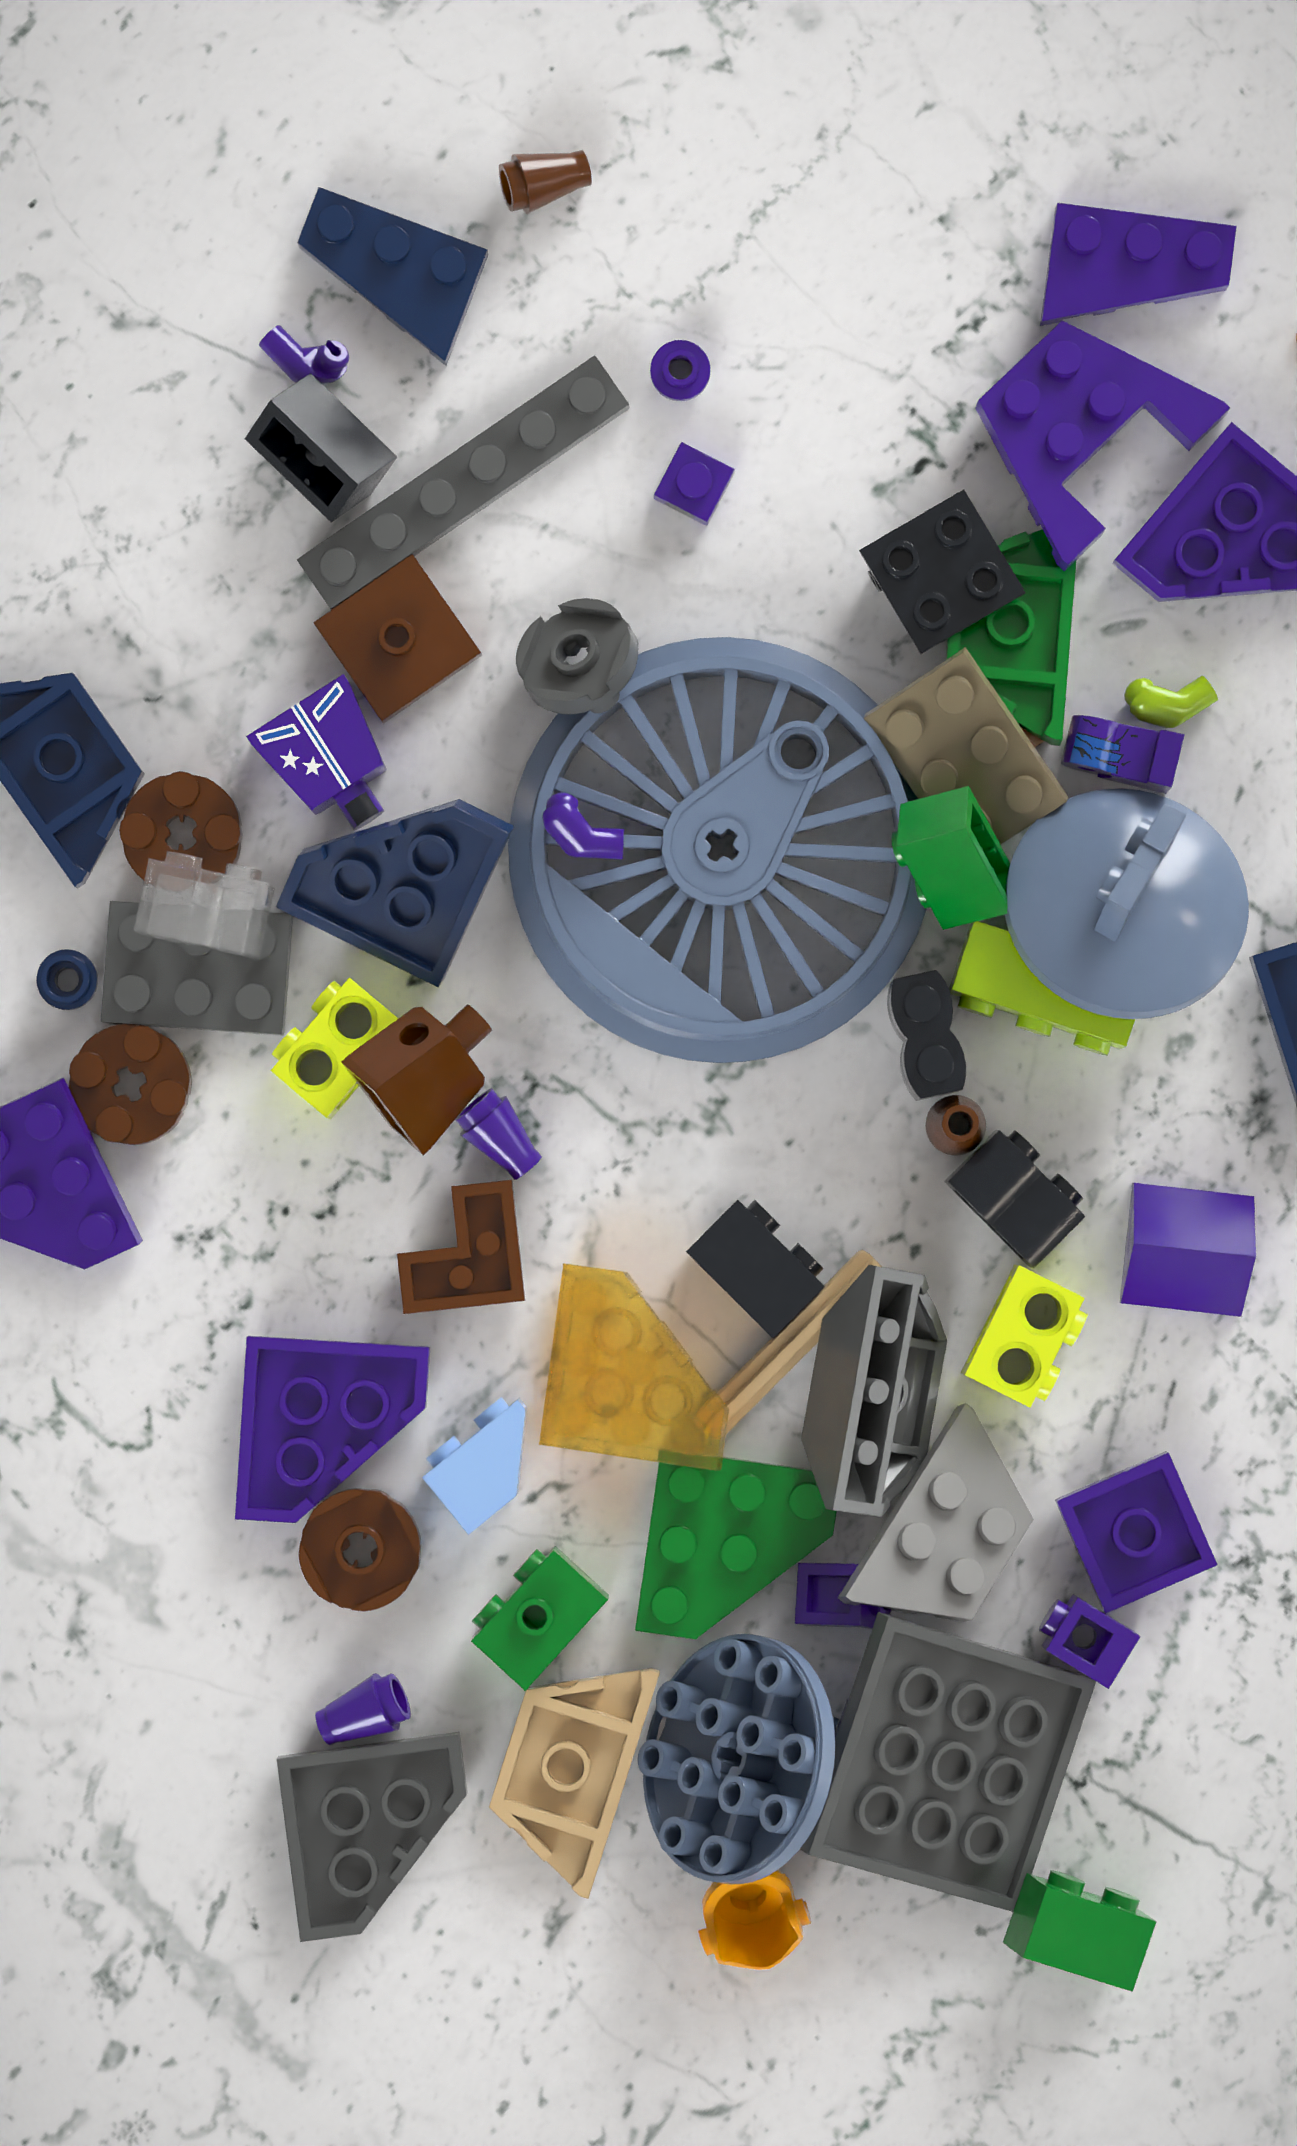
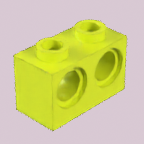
M350 977L342 986L336 981L331 982L311 1006V1009L318 1014L303 1033L296 1027L290 1030L272 1052V1055L278 1062L270 1071L328 1119H332L359 1087L341 1061L398 1019ZM352 1005L366 1007L372 1018L369 1031L357 1039L345 1037L339 1028L341 1013ZM322 1051L331 1059V1075L320 1085H308L300 1074L301 1061L311 1052Z
M1014 1265L961 1370V1374L1031 1408L1036 1397L1045 1401L1054 1387L1061 1370L1052 1365L1062 1343L1072 1347L1087 1319L1088 1314L1079 1310L1085 1298L1020 1265ZM1045 1293L1055 1301L1057 1316L1050 1326L1036 1329L1027 1321L1025 1307L1031 1297L1036 1294ZM1012 1348L1023 1350L1030 1360L1028 1375L1018 1383L1005 1382L998 1372L999 1358L1005 1351Z

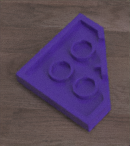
M1231 422L1115 558L1112 564L1158 602L1297 591V476Z
M63 1077L0 1106V1239L85 1270L138 1246L143 1239Z
M247 1336L235 1519L297 1523L427 1408L430 1347Z

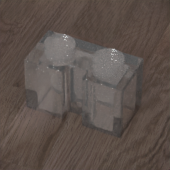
M167 851L165 861L149 858L134 926L135 932L141 936L209 948L214 951L260 960L275 888L270 883L261 881L263 871L241 865L227 864L225 874L201 869L202 858Z

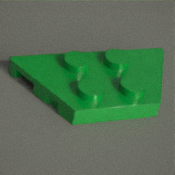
M1043 529L1031 534H1027L1026 531L1004 539L998 545L1026 594L948 638L945 660L966 647L1019 726L1050 745L1060 746L1063 740L1076 561L1064 572L1057 565L1051 553L1053 548Z

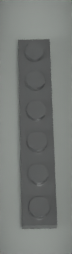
M594 355L299 557L297 561L328 607L332 610L410 555L416 556L626 412L629 409V403Z

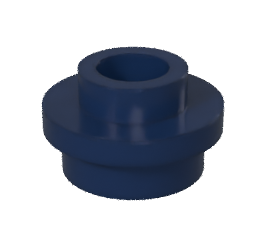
M70 949L58 950L48 955L40 964L36 977L37 988L42 998L49 1005L61 1010L78 1009L87 1004L96 992L98 986L97 970L86 955ZM73 969L79 977L78 985L72 991H62L58 986V976L63 970Z

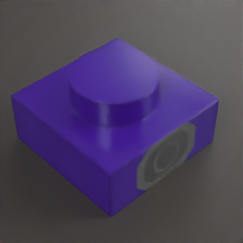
M681 442L654 493V499L708 526L735 473V469Z

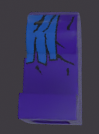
M1073 715L1061 764L1075 770L1098 775V778L1167 794L1173 785L1185 734L1162 729L1155 731L1098 717Z

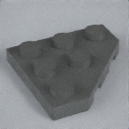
M460 1732L277 1757L300 1942L361 1934L393 1890L403 1880L468 1793Z

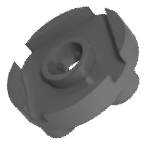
M590 598L567 601L558 605L561 613L552 616L546 622L540 616L527 628L516 652L518 673L532 700L538 706L548 711L559 714H578L588 710L593 713L606 712L616 705L620 696L619 692L626 686L634 673L638 660L639 643L630 625L622 618L619 611L611 604ZM587 647L586 651L588 654L582 661L573 665H569L567 661L565 662L567 656H577L581 648Z

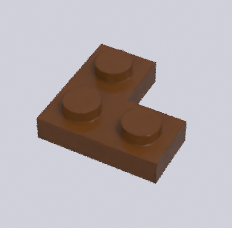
M503 1180L451 1186L458 1247L397 1254L403 1314L526 1301L513 1181Z

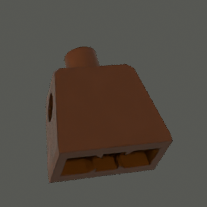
M468 1004L446 1025H443L423 1007H414L349 1054L341 1063L387 1124L424 1156L484 1086L485 1077L468 1053L492 1032V1028Z

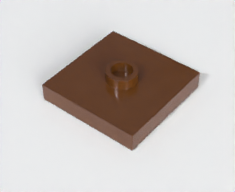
M413 554L313 622L383 724L482 656L479 648Z

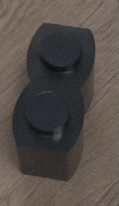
M937 970L894 979L888 989L887 1009L892 1027L903 1041L900 1054V1068L909 1093L916 1101L963 1090L966 1080V1061L958 1039L950 1031L953 1018V1003L944 978Z
M995 1130L944 1182L1029 1267L1035 1268L1086 1217L1077 1208L1083 1197L1060 1174L1057 1173L1049 1180L1034 1164L1040 1157V1154L1016 1130L1008 1137L1000 1130Z

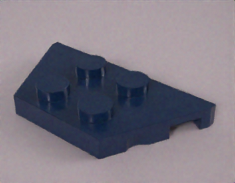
M74 673L46 676L41 680L28 682L20 680L0 683V781L74 887L78 889L89 878L145 773Z

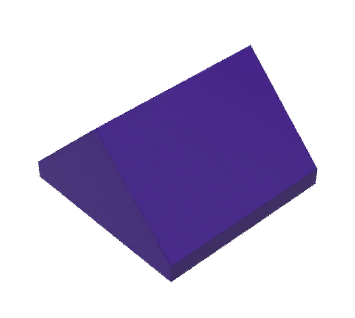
M1132 1183L1119 1303L1241 1317L1256 1259L1254 1196Z

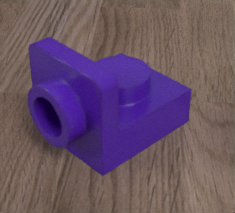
M798 1563L795 1624L872 1629L878 1612L889 1615L892 1611L890 1608L864 1604H845L838 1599L858 1564Z

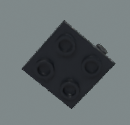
M964 489L859 550L870 569L868 575L879 592H884L920 655L1026 594Z

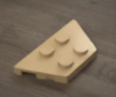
M653 1668L533 1686L525 1691L489 1808L509 1828H513L544 1862L547 1861L572 1886L571 1888L580 1897L589 1899L660 1674L659 1670Z

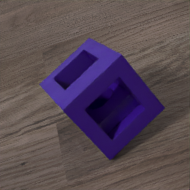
M1074 1594L1067 1604L1057 1599L1039 1627V1631L1047 1635L1041 1645L1046 1651L1108 1689L1141 1637L1132 1629ZM1080 1625H1089L1094 1631L1093 1641L1085 1647L1075 1645L1072 1639L1073 1631Z

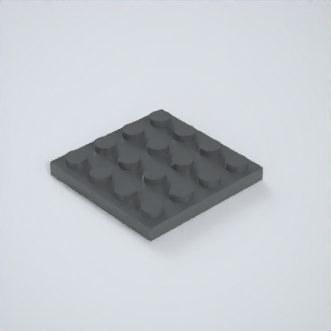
M878 1612L835 1738V1759L829 1793L813 1831L800 1850L814 1857L1013 1912L1026 1873L1032 1874L1096 1681L1080 1673Z

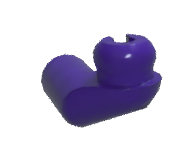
M277 325L259 343V347L295 383L310 373L322 384L333 383L340 379L347 371V364L349 362L348 350L345 345L336 340H327L326 345L302 348L281 325Z
M557 793L547 800L546 810L542 815L545 830L566 854L572 857L623 859L624 829L591 827L578 811V800L568 793Z

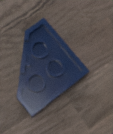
M457 799L304 848L297 856L276 908L439 987L446 977L514 826L461 799Z

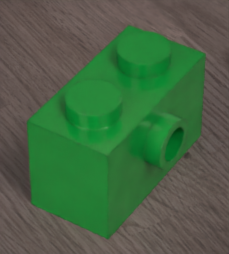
M966 786L901 803L898 830L893 831L891 836L893 852L898 864L901 867L907 866L915 879L916 892L921 905L925 909L931 908L942 929L945 930L1007 914L1008 904L1005 884L1010 862L970 787Z
M556 1546L546 1556L536 1549L513 1574V1577L521 1583L505 1601L495 1594L472 1620L479 1630L474 1634L471 1642L524 1691L530 1687L609 1598L608 1593Z
M1050 1870L1048 1879L1026 1873L1003 1943L1022 1958L1133 1992L1157 1922L1137 1909L1140 1900L1132 1895L1105 1887L1102 1896L1083 1891L1086 1884L1084 1881L1055 1870Z

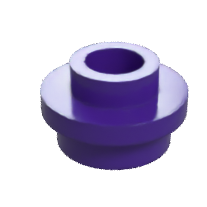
M674 340L661 346L653 356L650 366L651 380L656 390L665 398L673 401H688L700 395L706 388L710 379V362L703 349L695 343L687 340ZM676 360H685L691 365L692 372L685 379H676L669 373L671 363Z

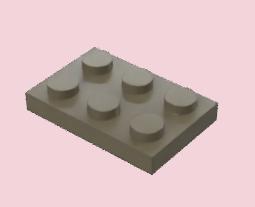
M966 647L867 712L863 717L877 734L894 765L918 799L969 786L1000 845L1032 825L1037 819L1043 818L1067 802L1068 795Z

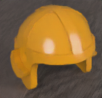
M777 1870L765 1878L745 1884L729 1885L712 1882L702 1900L706 1928L698 1930L706 1955L714 1954L719 1964L756 1970L770 1969L779 1964L803 1940V1926L811 1924V1918L806 1901H803L802 1898L795 1899L789 1878Z

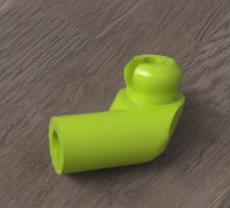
M1203 675L1177 692L1154 686L1150 679L1139 678L1132 681L1124 693L1125 701L1130 706V712L1139 721L1163 728L1178 727L1218 701L1215 690Z

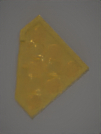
M563 1263L539 1445L715 1471L721 1470L729 1408L715 1389L712 1390L691 1362L692 1358L666 1323L659 1319L642 1296L641 1289L629 1273Z

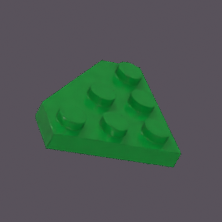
M661 1448L635 1631L697 1639L831 1538L834 1534L837 1511L825 1508L812 1470Z

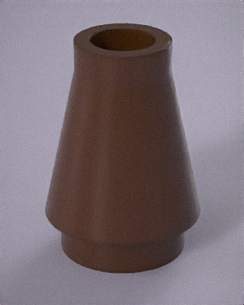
M583 150L572 153L513 154L510 162L499 164L500 185L506 205L511 212L523 209L526 214H529L579 188L591 186L592 184L589 162Z
M961 1095L946 1096L938 1100L929 1110L925 1124L926 1133L932 1145L939 1151L954 1156L964 1155L973 1151L983 1140L986 1131L985 1116L979 1105L972 1099ZM953 1113H962L963 1117L969 1120V1129L962 1136L955 1135L949 1129L948 1121Z

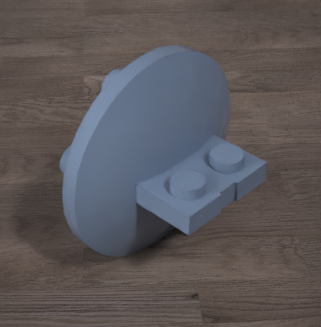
M1124 788L1102 789L1086 792L1067 799L1066 803L1043 818L1037 819L1020 840L1007 872L1005 886L1008 908L1005 919L1008 931L1020 957L1030 971L1056 995L1077 1007L1099 1015L1123 1019H1147L1171 1014L1194 1004L1211 992L1225 977L1232 967L1246 935L1249 918L1247 887L1241 868L1230 847L1221 835L1197 813L1178 802L1155 793Z
M734 1634L719 1638L705 1645L689 1657L672 1679L662 1684L657 1692L656 1709L650 1722L646 1742L642 1745L638 1754V1767L643 1773L645 1803L652 1828L661 1848L679 1867L694 1877L729 1885L745 1884L765 1878L785 1865L799 1851L813 1831L822 1813L832 1781L835 1759V1730L839 1718L832 1715L826 1691L817 1673L810 1663L791 1646L772 1638L753 1634ZM666 1717L664 1729L659 1740H657L659 1725L662 1718Z

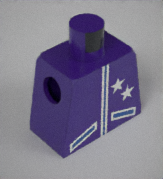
M344 674L246 736L254 749L315 815L322 813L337 803L353 830H357L372 822L384 812V809L367 783L387 769L355 693Z

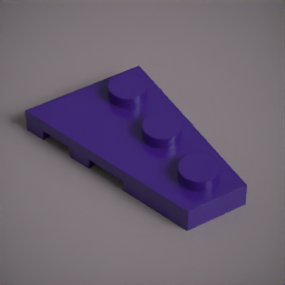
M1057 203L1054 213L1040 326L1059 323L1063 319L1093 314V316L1111 313L1115 312L1116 309L1151 302L1158 304L1226 291L1230 283L1237 226Z

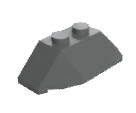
M868 1265L822 1318L801 1441L826 1509L882 1517L891 1506L890 1501L907 1486L928 1453L947 1338L937 1309L927 1292L929 1286L923 1274Z

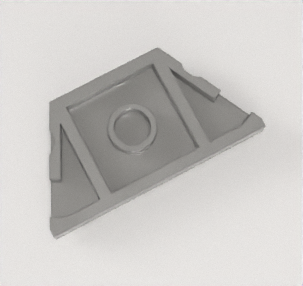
M964 1403L957 1406L840 1593L838 1599L843 1603L890 1608L891 1611L910 1614L923 1613L934 1615L936 1618L962 1622L973 1620L1034 1519L971 1406Z

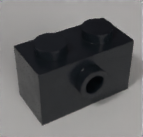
M311 373L272 398L245 437V440L331 523L370 496L397 459V456Z
M736 1200L686 1253L774 1338L825 1287L816 1278L824 1268L799 1243L789 1251L773 1235L781 1225L756 1200L747 1208L739 1200Z

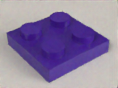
M1167 1451L1055 1499L1105 1614L1218 1565L1171 1456Z

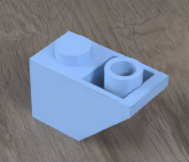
M501 1397L473 1420L480 1428L476 1434L462 1445L453 1436L426 1458L433 1468L422 1478L468 1535L518 1494L527 1406L520 1398L508 1406Z

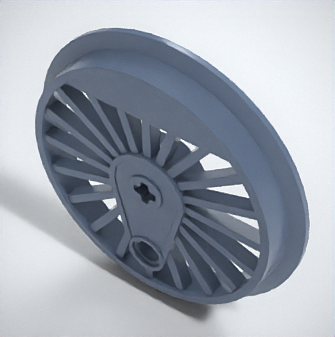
M732 637L697 638L674 642L638 654L634 673L626 686L619 692V700L614 707L603 713H593L590 710L578 714L558 713L540 737L526 763L516 791L510 824L514 828L508 841L509 873L513 897L522 927L536 956L562 992L588 1017L611 1033L634 1045L665 1056L709 1063L747 1062L771 1058L802 1048L825 1037L847 1023L869 1005L882 991L905 960L918 935L927 909L921 905L918 899L915 879L907 866L901 867L898 864L893 848L791 843L795 834L890 809L894 829L897 831L900 804L917 800L918 797L894 765L877 734L863 719L867 712L878 706L877 703L848 678L809 655L777 644ZM724 676L720 772L710 779L684 680ZM737 677L776 685L753 748L733 762ZM671 684L699 788L693 791L635 701L636 698ZM789 690L812 701L823 709L813 724L808 721L795 720L783 724L774 731ZM619 709H624L683 801L678 803L593 734L603 722ZM836 719L851 733L861 745V748L823 772L829 756V745L824 731ZM793 739L807 741L814 749V762L803 769L791 768L782 759L781 748L783 745ZM584 745L671 815L669 819L563 777L573 758ZM868 760H871L885 788L886 795L803 817L812 796ZM557 792L568 793L577 800L663 832V837L624 834V849L661 851V856L566 880L548 865L547 845H559L544 827L542 815L546 810L547 800L552 795L557 794ZM727 834L731 835L735 839L732 850L737 857L730 860L728 857L722 856L717 862L709 858L711 845L707 839L713 836L721 840ZM783 858L895 863L894 879L888 902L783 863ZM664 869L667 875L609 912H606L583 893L587 890ZM775 875L883 916L864 951L774 880ZM673 886L678 890L640 938L620 923L621 920ZM767 891L854 962L826 990L823 989L761 895L763 892ZM690 900L693 902V906L672 960L669 963L650 946L685 902ZM750 903L812 997L809 1001L776 1015L774 1014L745 905ZM705 908L713 909L708 993L681 972ZM725 910H733L761 1019L742 1022L721 1005Z

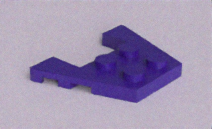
M1062 320L978 400L975 409L1010 475L1014 474L1029 502L1027 508L1037 527L1041 525L1053 548L1051 553L1057 565L1065 572L1102 536L1106 528L1063 485L1142 409H1146L1171 435L1190 451L1227 415L1230 407L1224 401Z

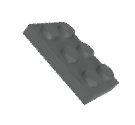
M110 901L101 1022L284 1036L293 916L287 913Z

